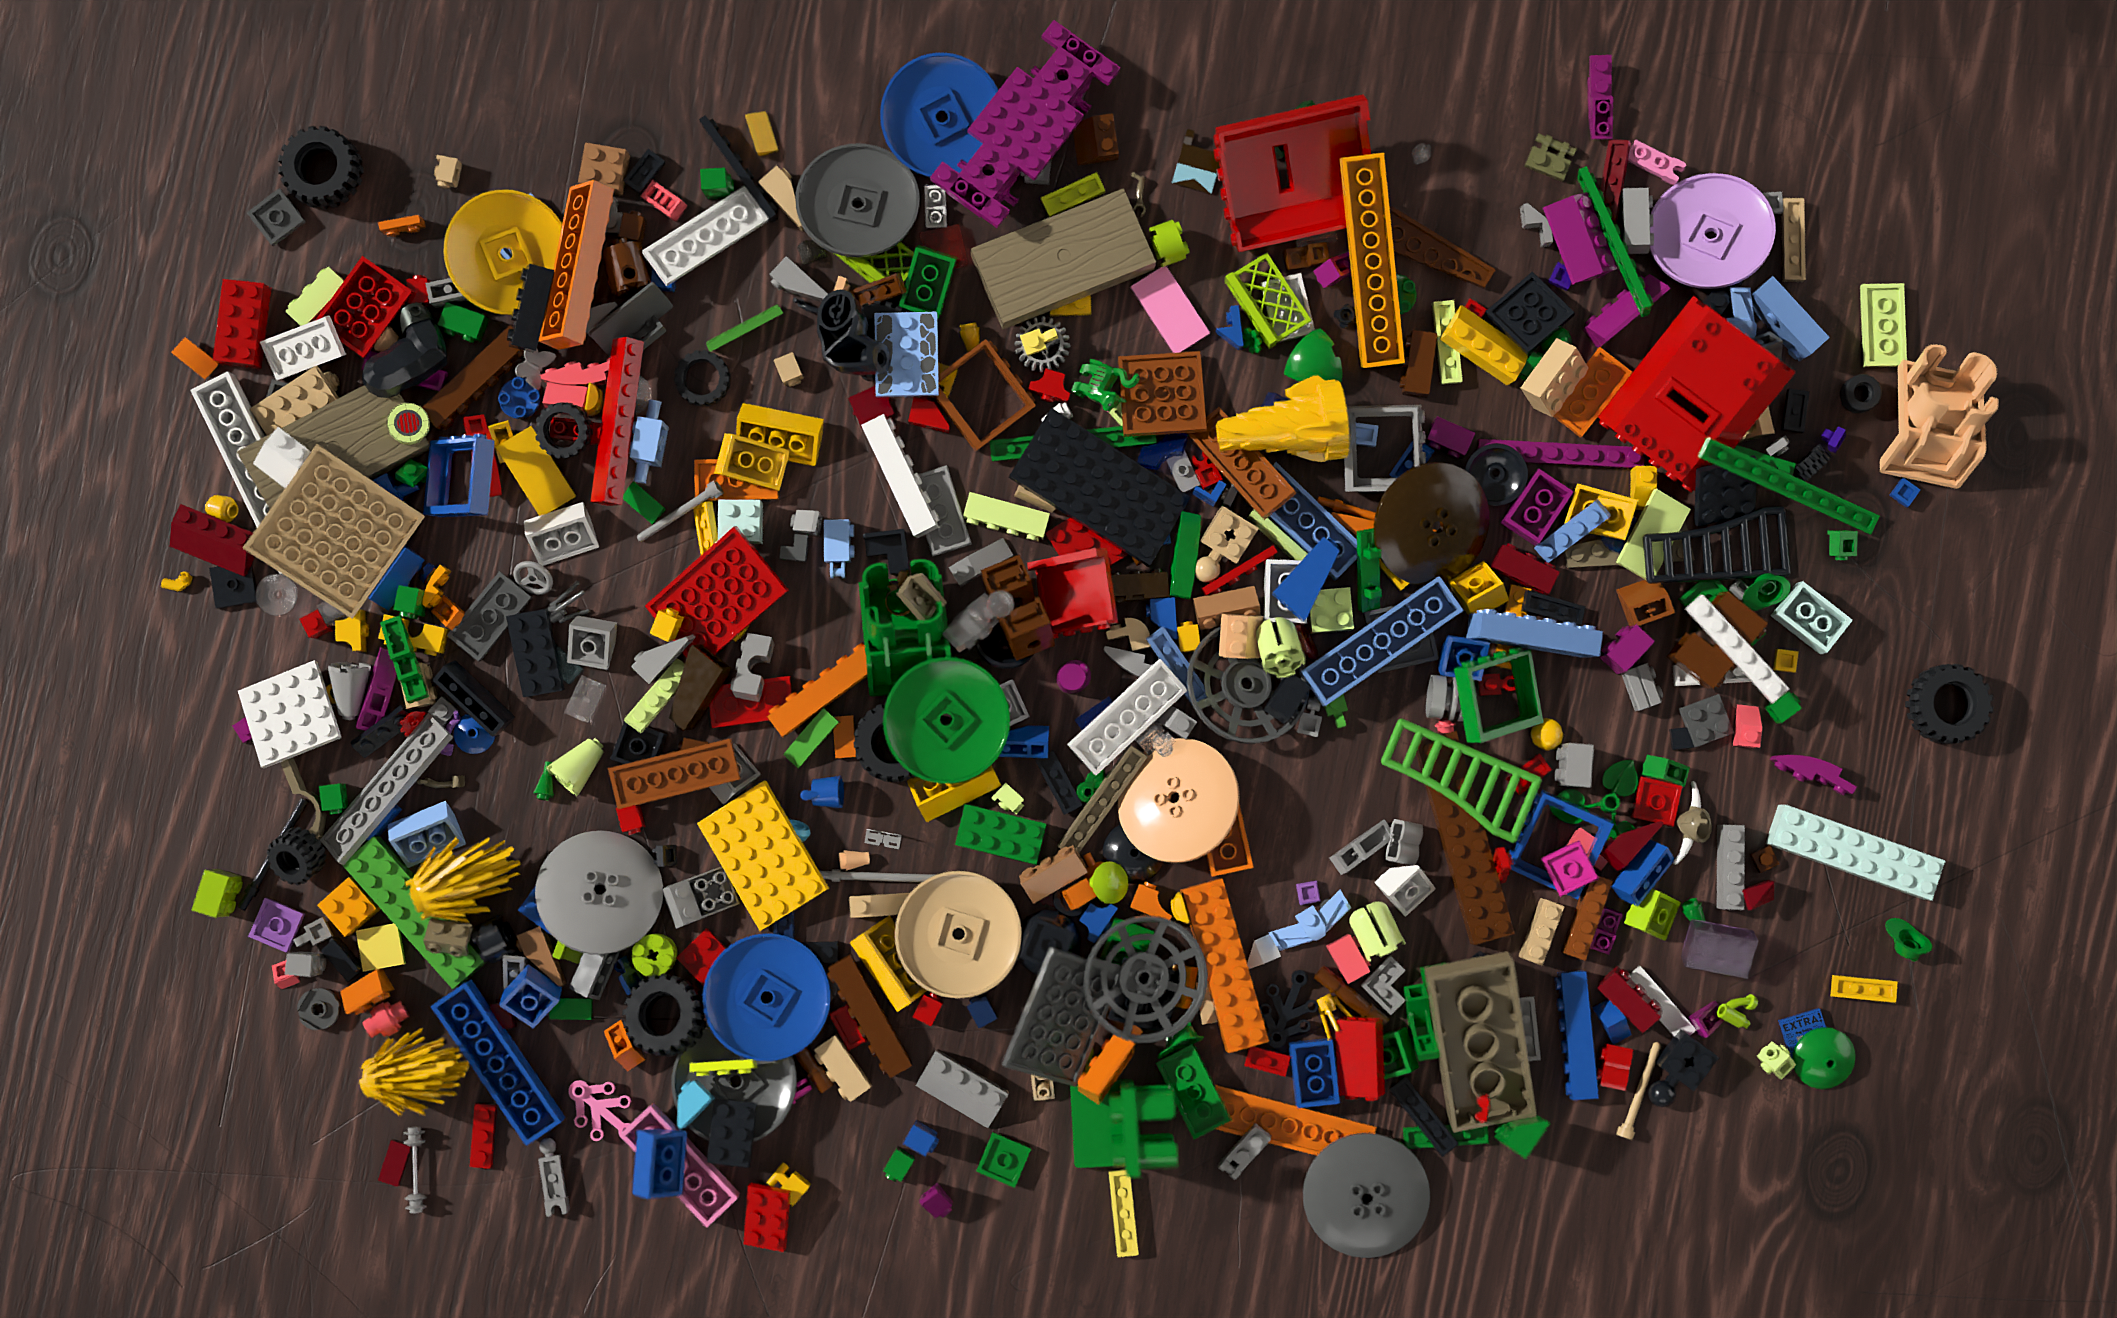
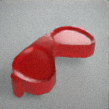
M1489 1094L1481 1095L1477 1098V1103L1482 1108V1111L1477 1112L1475 1118L1481 1123L1486 1122L1488 1119L1489 1109L1491 1108Z

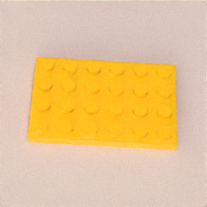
M766 780L697 823L759 931L764 930L829 889Z

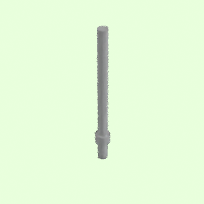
M841 869L819 871L823 879H830L832 882L861 880L922 883L928 878L935 876L932 874L841 872Z

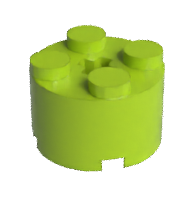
M1169 220L1148 228L1149 232L1153 231L1154 236L1150 237L1157 258H1162L1164 262L1160 264L1162 267L1186 259V254L1190 252L1186 241L1182 242L1180 234L1183 232L1179 222L1174 223L1173 220Z
M654 933L646 935L632 948L633 964L645 976H659L667 973L676 962L677 947L671 938L663 934ZM653 951H658L659 955L656 956V958L651 957Z

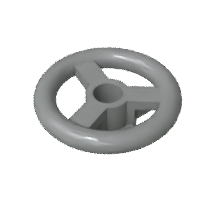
M523 561L514 568V579L524 591L534 595H543L552 589V576L541 564ZM527 567L529 574L521 579L520 570ZM527 584H538L543 588L536 589L528 586Z

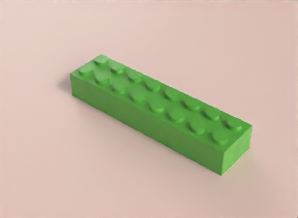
M373 836L351 856L345 865H342L452 989L460 987L486 964L480 958L479 947L471 938L467 946V956L455 957L449 953L440 952L436 954L426 950L423 940L430 918L456 921L435 917L421 919L423 912H417L409 894L411 893L409 889L412 887L411 885L406 887L405 881L412 879L415 875L380 836Z

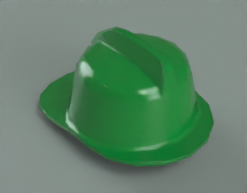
M1771 573L1762 574L1745 590L1742 602L1752 611L1779 603L1788 596L1791 587L1790 583L1782 576H1776Z
M1891 918L1886 922V930L1894 939L1895 950L1900 956L1915 962L1921 954L1931 951L1932 943L1906 921L1899 918Z
M1189 1022L1182 1030L1166 1038V1050L1161 1052L1157 1058H1165L1186 1046L1195 1044L1203 1040L1204 1036H1198Z

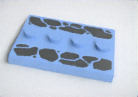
M937 312L874 313L875 340L887 345L891 357L889 370L884 374H875L876 397L939 396Z

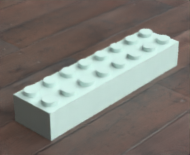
M1778 805L1765 843L1914 897L1931 901L1945 860L1788 805Z

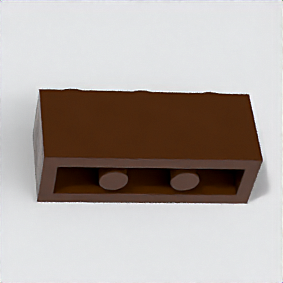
M1412 330L1410 335L1406 336L1405 348H1408L1407 356L1404 355L1405 363H1402V368H1405V375L1401 376L1399 388H1403L1402 394L1418 397H1427L1429 395L1437 333Z

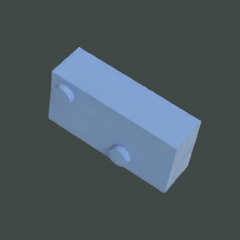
M1773 276L1751 294L1753 312L1777 337L1783 340V344L1793 359L1803 360L1830 338Z

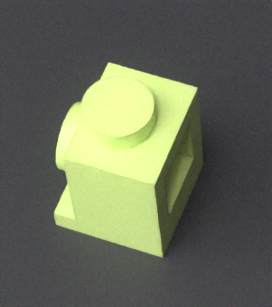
M1007 783L992 797L994 801L997 798L1000 800L998 804L1006 812L1011 810L1017 814L1025 806L1022 804L1024 799Z

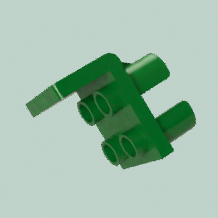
M925 559L911 561V576L920 573L924 574L944 598L942 575L938 574L936 565ZM876 563L865 569L862 576L863 582L858 583L869 695L883 696L889 695L899 678L915 665L934 658L951 657L946 609L945 606H942V601H936L937 608L929 620H918L912 611L904 616L893 615L886 607L885 597L890 590L889 581H897V579H889L888 565L886 563ZM900 588L892 591L887 597L889 608L898 613L909 610L897 595Z
M1117 1079L1100 1105L1078 1091L1079 1084L1076 1087L1070 1085L1075 1167L1125 1166L1126 1177H1140L1139 1169L1178 1167L1177 1146L1171 1133L1137 1134V1120L1168 1119L1174 1117V1093L1171 1084L1134 1086L1133 1079Z

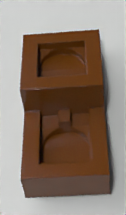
M1326 242L1307 244L1305 247L1285 249L1283 251L1287 271L1322 265L1330 259Z

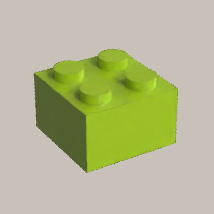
M221 869L204 870L192 910L215 918L230 916V913L232 914L236 907V894L242 888V876Z

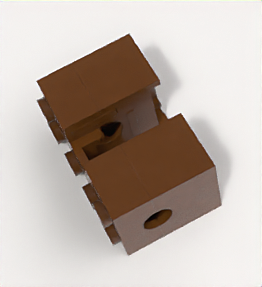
M1020 555L982 569L981 574L986 594L1016 661L1055 646L1050 621L1039 597L1035 598L1031 579Z
M1729 591L1719 592L1711 602L1713 607L1751 648L1753 647L1751 643L1755 638H1761L1766 632L1765 626L1768 623ZM1695 632L1691 635L1685 633L1666 656L1700 685L1708 689L1719 688L1726 679L1724 678L1725 674L1728 671L1732 672L1737 667L1717 643L1712 647Z

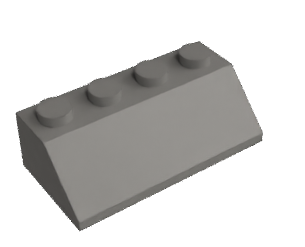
M938 1049L916 1084L920 1089L986 1128L990 1126L1009 1094L1008 1090Z

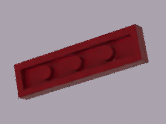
M1609 139L1600 190L1604 196L1603 202L1605 206L1611 210L1613 223L1618 221L1631 146L1629 140Z

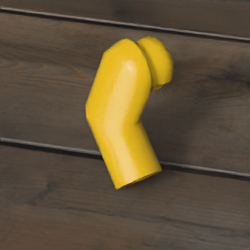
M184 571L180 573L181 575L176 580L163 578L161 587L182 591L191 584L192 576Z

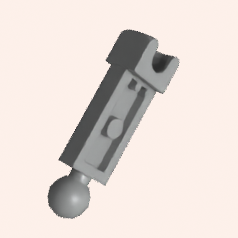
M545 1138L540 1142L539 1147L541 1152L545 1154V1157L539 1158L538 1161L545 1199V1211L547 1217H550L555 1212V1205L561 1208L563 1214L569 1213L570 1205L566 1192L561 1154L553 1155L556 1143L551 1138Z

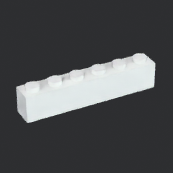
M882 414L862 424L861 426L913 536L919 538L939 528L937 523L940 521L935 509L931 510L928 504L931 502L930 497L920 487V484H922L921 478L918 473L914 474L911 468L914 464L909 454L905 455L902 449L905 445L901 437H897L894 432L896 426L892 418Z

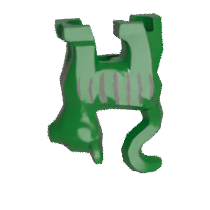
M1090 359V364H1082L1080 373L1085 377L1092 375L1089 384L1074 382L1071 391L1079 398H1083L1086 395L1092 401L1101 403L1103 410L1106 412L1116 408L1120 402L1126 403L1124 398L1114 391H1110L1117 376H1120L1121 384L1125 388L1136 386L1140 379L1139 375L1135 374L1131 380H1128L1126 370L1111 367L1101 361Z

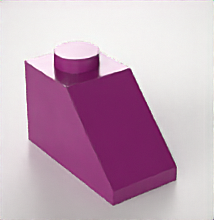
M1349 252L1330 258L1313 271L1323 288L1332 286L1351 275Z
M936 1183L921 1195L919 1203L935 1219L939 1216L943 1218L952 1211L950 1207L953 1205V1201L939 1183Z

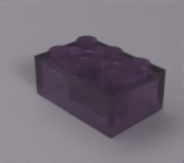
M1691 919L1681 958L1684 966L1688 968L1747 979L1758 939L1753 930Z

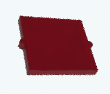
M876 385L848 398L854 411L853 415L857 417L860 426L882 414L887 417L894 415V411L889 403L890 398L876 397Z

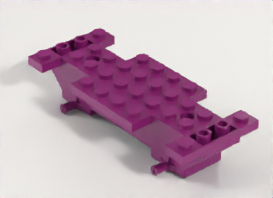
M1055 20L1042 34L1041 39L1057 50L1041 70L1034 66L1030 73L1035 78H1032L1016 67L968 128L967 133L983 143L970 161L967 163L963 159L960 160L957 167L962 169L960 173L942 161L930 177V180L946 191L949 196L996 228L1000 226L1010 213V210L1000 202L1005 200L1014 207L1019 199L1009 193L1018 175L1023 172L1035 181L1084 118V114L1078 111L1076 107L1078 106L1086 113L1091 109V105L1082 100L1089 88L1093 77L1109 86L1121 68ZM1063 75L1067 77V80L1061 81L1057 77ZM989 169L992 170L994 173L990 176H987L983 172Z

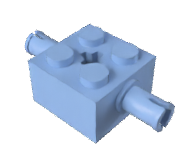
M648 400L646 417L638 416L637 422H633L632 434H634L633 442H630L629 454L630 458L637 463L633 481L646 484L649 466L661 467L669 427L663 421L658 420L662 402L656 400Z

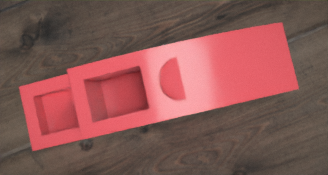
M610 358L602 364H589L587 369H584L580 362L572 361L566 363L565 367L560 369H547L545 374L540 376L546 383L588 387L589 382L594 383L596 386L607 384Z

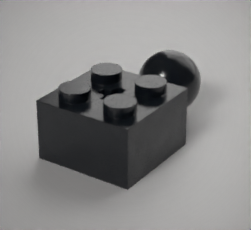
M624 720L611 759L628 764L660 756L668 734L646 727L640 733ZM642 742L643 750L638 752V748L635 745Z
M1680 1029L1656 1060V1063L1667 1071L1669 1075L1665 1080L1656 1081L1650 1086L1648 1092L1650 1101L1658 1107L1670 1106L1675 1101V1087L1679 1082L1695 1091L1719 1057ZM1686 1057L1690 1058L1688 1063L1684 1061Z

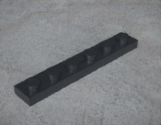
M706 115L701 117L699 121L768 217L771 223L775 222L778 219L776 215L778 210L773 202L770 201L768 203L764 198L766 193L760 184L756 186L753 183V174L748 168L744 170L741 166L742 159L736 151L734 153L731 152L729 146H731L725 135L722 137L719 135L717 130L720 128L713 118L709 120Z

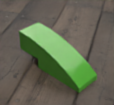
M823 708L783 755L799 769L840 722Z

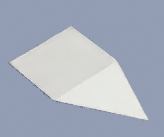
M1269 934L1254 940L1247 962L1248 969L1281 957L1277 946Z

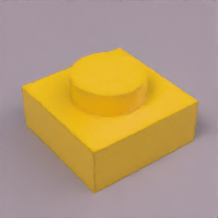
M1776 649L1773 670L1795 673L1798 652Z

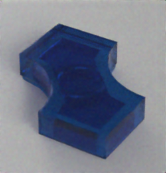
M1166 434L1156 444L1143 445L1137 463L1145 468L1158 470L1166 459L1183 455L1189 438L1188 434Z

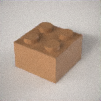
M585 143L578 183L596 180L613 188V194L623 195L625 186L623 180L627 175L630 159L629 153L626 149Z

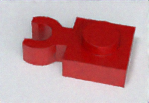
M1202 452L1203 460L1198 461L1194 455L1192 456V463L1195 467L1199 468L1195 470V474L1203 490L1217 485L1219 480L1223 482V479L1217 467L1213 463L1208 464V457Z
M1500 674L1483 675L1482 681H1478L1479 696L1500 695L1501 688L1506 691L1516 690L1515 687L1507 685L1509 679H1514L1513 676L1509 675L1500 680Z

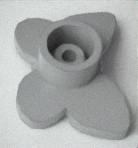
M537 349L534 353L524 351L525 360L517 365L515 373L518 377H526L527 383L534 389L539 390L541 386L540 371H542L543 367L549 365L556 358V355L547 351L538 352Z

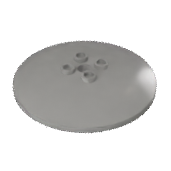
M590 831L575 835L558 845L548 855L539 871L535 890L539 916L553 937L573 950L596 955L624 950L642 939L650 931L658 918L663 901V882L657 864H654V859L644 847L625 835L610 831ZM603 885L606 888V892L602 895H597L594 892V887Z

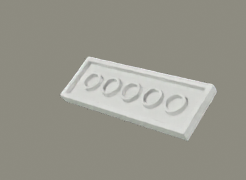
M743 186L642 250V253L664 284L668 286L768 222V217L747 188Z
M1159 659L1067 745L1093 774L1097 775L1175 703L1187 689L1165 663Z

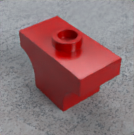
M1045 369L1044 375L1040 380L1030 382L1028 390L1033 394L1042 396V400L1053 403V400L1062 403L1066 402V404L1069 403L1070 393L1063 386L1065 374Z

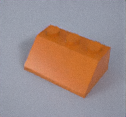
M1113 1035L1111 1040L1107 1038L1101 1047L1103 1051L1099 1057L1095 1055L1089 1066L1091 1068L1088 1073H1083L1078 1079V1091L1100 1105L1135 1054V1043L1132 1041H1127Z

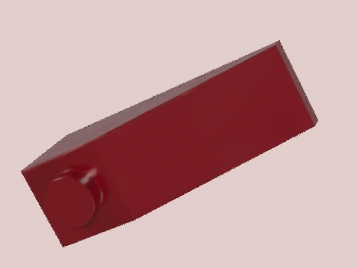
M1659 821L1622 833L1614 839L1609 837L1600 855L1619 871L1634 858L1664 823Z

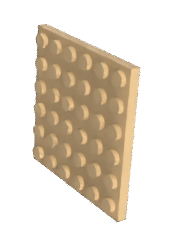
M316 444L243 549L353 619L425 515Z

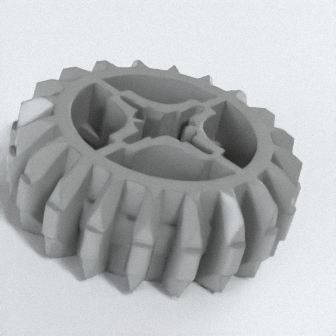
M1042 316L1039 323L1036 317L1033 318V325L1030 321H1026L1028 328L1026 329L1021 326L1020 330L1022 333L1025 334L1040 329L1041 334H1043L1041 329L1050 330L1055 328L1058 339L1047 342L1045 353L1044 350L1039 352L1044 360H1038L1031 355L1027 356L1020 335L1023 334L1017 333L1016 337L1021 340L1015 341V346L1021 347L1015 350L1016 354H1022L1019 357V361L1027 359L1024 366L1028 367L1032 363V371H1035L1036 367L1040 366V373H1043V367L1047 366V369L1052 370V364L1055 368H1059L1057 360L1064 363L1065 359L1061 355H1069V352L1064 349L1070 348V343L1064 342L1069 340V335H1063L1066 332V328L1058 330L1061 323L1057 322L1055 325H1052L1053 318H1050L1049 322L1046 323L1045 316ZM1060 343L1057 353L1049 358V349L1055 346V344Z

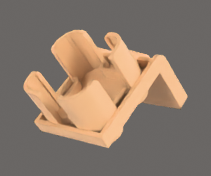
M1934 344L1927 346L1916 362L1902 360L1898 366L1899 434L1880 459L1881 473L1951 488L1961 487L1985 455V424L1998 407V399L1991 397L1984 406V394L1995 381L1997 375L1996 366L1990 358L1983 354L1970 353L1957 371L1940 368L1937 366L1947 351L1945 346Z

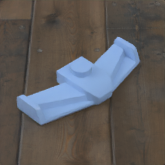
M1729 287L1734 318H1726V320L1748 337L1753 338L1756 336L1757 324L1754 320L1751 288Z
M1339 890L1318 912L1314 906H1311L1295 916L1299 922L1298 924L1269 932V935L1279 951L1307 942L1317 941L1326 936V933L1351 909V906L1341 890Z

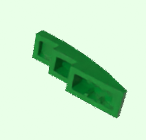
M1182 511L1179 516L1178 534L1175 536V551L1171 559L1170 596L1185 599L1191 598L1199 548L1201 515Z
M399 615L380 622L389 656L394 663L398 680L402 683L406 701L411 704L429 697L402 617Z

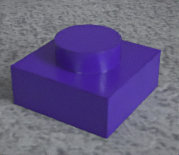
M1558 262L1548 282L1567 291L1571 280L1565 265Z

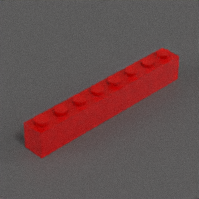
M629 337L616 338L612 342L591 502L606 506L622 505L644 342Z

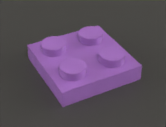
M264 898L248 937L287 953L290 951L293 939L296 937L305 913L270 898Z

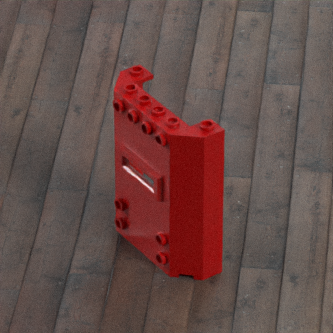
M1363 94L1215 127L1213 138L1217 149H1213L1215 161H1219L1220 166L1217 169L1218 180L1223 183L1220 193L1222 201H1226L1227 207L1223 208L1225 220H1229L1232 246H1236L1239 252L1347 228L1340 158L1371 154L1367 121L1370 120L1368 100ZM1283 145L1290 187L1281 189L1275 147Z
M1693 296L1599 414L1598 418L1600 421L1598 423L1607 430L1609 428L1617 432L1616 438L1623 443L1630 442L1634 445L1632 450L1640 456L1646 454L1651 458L1648 462L1658 469L1660 466L1667 470L1666 475L1673 481L1679 479L1683 482L1682 486L1692 493L1695 491L1696 469L1714 465L1698 457L1706 437L1734 449L1796 372ZM1672 389H1675L1708 414L1709 417L1702 423L1667 395Z

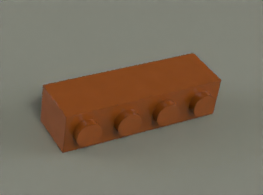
M1598 876L1599 879L1584 886L1561 953L1586 960L1613 882Z

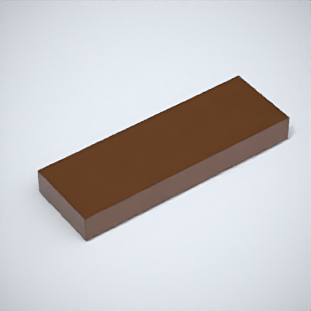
M899 272L849 292L855 296L860 302L861 308H863V304L868 303L872 305L874 301L881 302L906 293L907 290Z

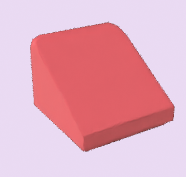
M286 960L272 965L274 983L280 989L300 982L299 976L285 975Z

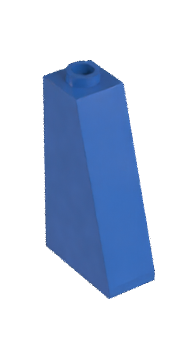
M1323 537L1272 593L1277 600L1302 622L1308 617L1339 553L1337 549L1338 544L1330 537L1328 539Z

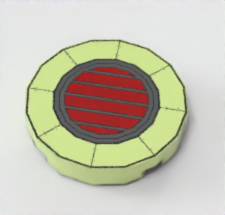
M403 403L391 410L387 417V427L390 435L402 444L412 445L424 439L429 431L430 421L422 407L414 403Z

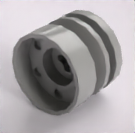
M1431 675L1426 698V717L1442 719L1444 711H1447L1449 721L1454 719L1456 713V720L1463 722L1456 678L1453 677L1450 686H1447L1446 676Z

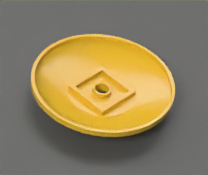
M494 190L475 196L456 212L445 234L444 260L453 284L467 300L477 307L491 313L512 315L513 309L518 307L519 301L516 300L518 288L522 289L523 281L520 280L522 269L526 268L529 264L553 270L562 223L546 204L523 192ZM501 249H509L512 253L511 258H502L500 254Z

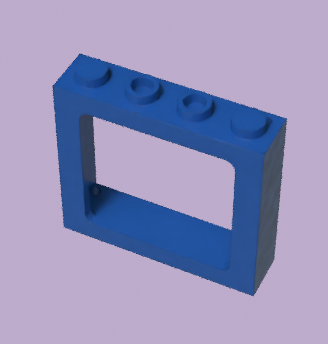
M474 434V436L439 437V440L430 441L423 515L435 517L488 515L495 440L486 439V435ZM473 450L468 504L448 505L452 455L456 451Z
M1542 790L1540 794L1537 793L1532 804L1534 808L1532 813H1528L1524 823V830L1515 842L1517 844L1514 851H1509L1513 861L1511 870L1557 890L1546 870L1521 859L1524 848L1544 806L1551 805L1598 827L1596 836L1587 852L1593 867L1614 824L1603 816ZM1584 886L1566 895L1578 900Z

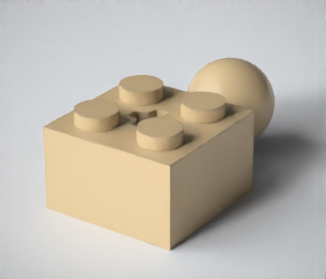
M1222 505L1200 539L1202 543L1213 550L1209 556L1202 557L1197 561L1195 570L1197 579L1204 583L1215 581L1220 575L1221 568L1219 562L1223 556L1237 564L1259 528ZM1233 529L1234 537L1225 539L1226 535L1224 532Z

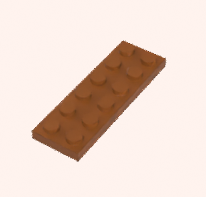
M1218 407L1206 417V432L1187 434L1261 518L1265 520L1296 495V492L1259 450L1237 449L1220 452L1216 424L1217 421L1229 417Z
M731 738L608 768L618 809L741 779Z

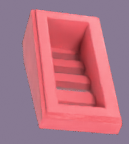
M654 180L650 182L641 195L644 200L675 222L678 221L687 208V204ZM656 189H658V192L655 194L653 199H651L650 197L652 196V194L655 192ZM663 194H665V195L663 196V198L661 199V201H660L659 203H657L658 200L661 198V196H662ZM670 198H671L672 200L670 201V203L667 205L666 208H664V206L667 204V202H668V201L670 200Z

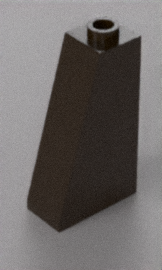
M702 644L692 645L689 649L669 719L674 722L675 727L683 731L696 727L732 670L731 667Z

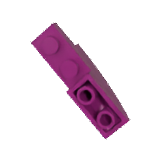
M1612 55L1590 56L1588 112L1591 139H1613Z
M380 647L367 685L368 690L355 725L357 729L366 731L385 715L397 674L387 648Z
M1802 755L1771 756L1770 758L1775 763L1774 766L1782 771L1787 769L1793 773L1792 777L1801 782L1812 780L1815 776L1817 782L1823 785L1828 783L1834 787L1833 791L1843 796L1845 794H1853L1857 788L1855 785L1839 777L1842 771L1840 767L1824 760Z

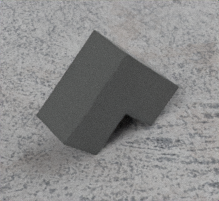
M795 534L794 547L781 546L779 559L807 562L809 536Z

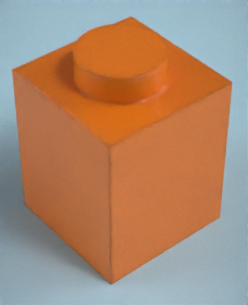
M1087 878L1081 879L1061 892L1071 910L1077 909L1097 897Z

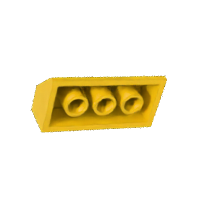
M1463 305L1459 307L1439 339L1505 385L1517 379L1526 364L1528 356L1508 336Z
M743 403L737 416L736 435L790 450L787 461L816 466L824 419Z
M992 765L981 774L958 783H935L917 776L907 780L926 823L1001 786Z
M889 915L855 938L850 944L898 1012L928 990L914 981L903 967L895 943L896 924Z

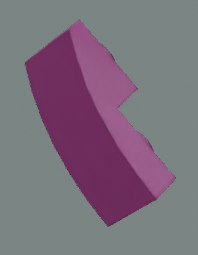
M1604 906L1590 946L1591 949L1610 954L1616 939V931L1623 916L1622 912Z

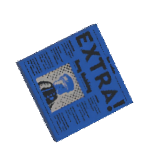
M1820 1008L1778 1020L1791 1058L1797 1042L1803 1035L1813 1029L1826 1027Z

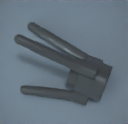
M576 581L558 599L549 604L548 612L552 623L559 621L562 624L576 616L590 613V609H586L565 616L567 613L565 607L585 594L584 590L564 603H560L580 584L579 581Z

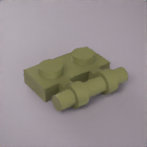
M1538 133L1535 141L1541 143L1542 146L1541 148L1532 147L1524 167L1563 182L1571 164V161L1565 159L1564 156L1565 154L1574 156L1577 148L1569 146L1570 143L1565 141L1562 143L1554 140L1550 135L1544 136ZM1548 147L1559 150L1558 156L1547 152Z

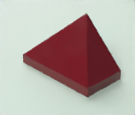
M1765 880L1742 890L1748 910L1755 909L1774 900V881Z

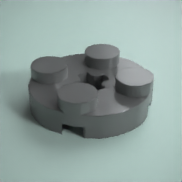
M312 989L305 992L298 1001L297 1011H299V1019L305 1027L311 1030L327 1029L338 1020L342 1003L337 995L329 989ZM322 1004L324 1012L316 1014L314 1006Z

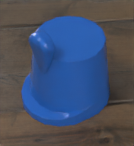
M842 776L813 779L811 791L804 790L800 796L805 801L812 799L813 806L842 808L844 804Z

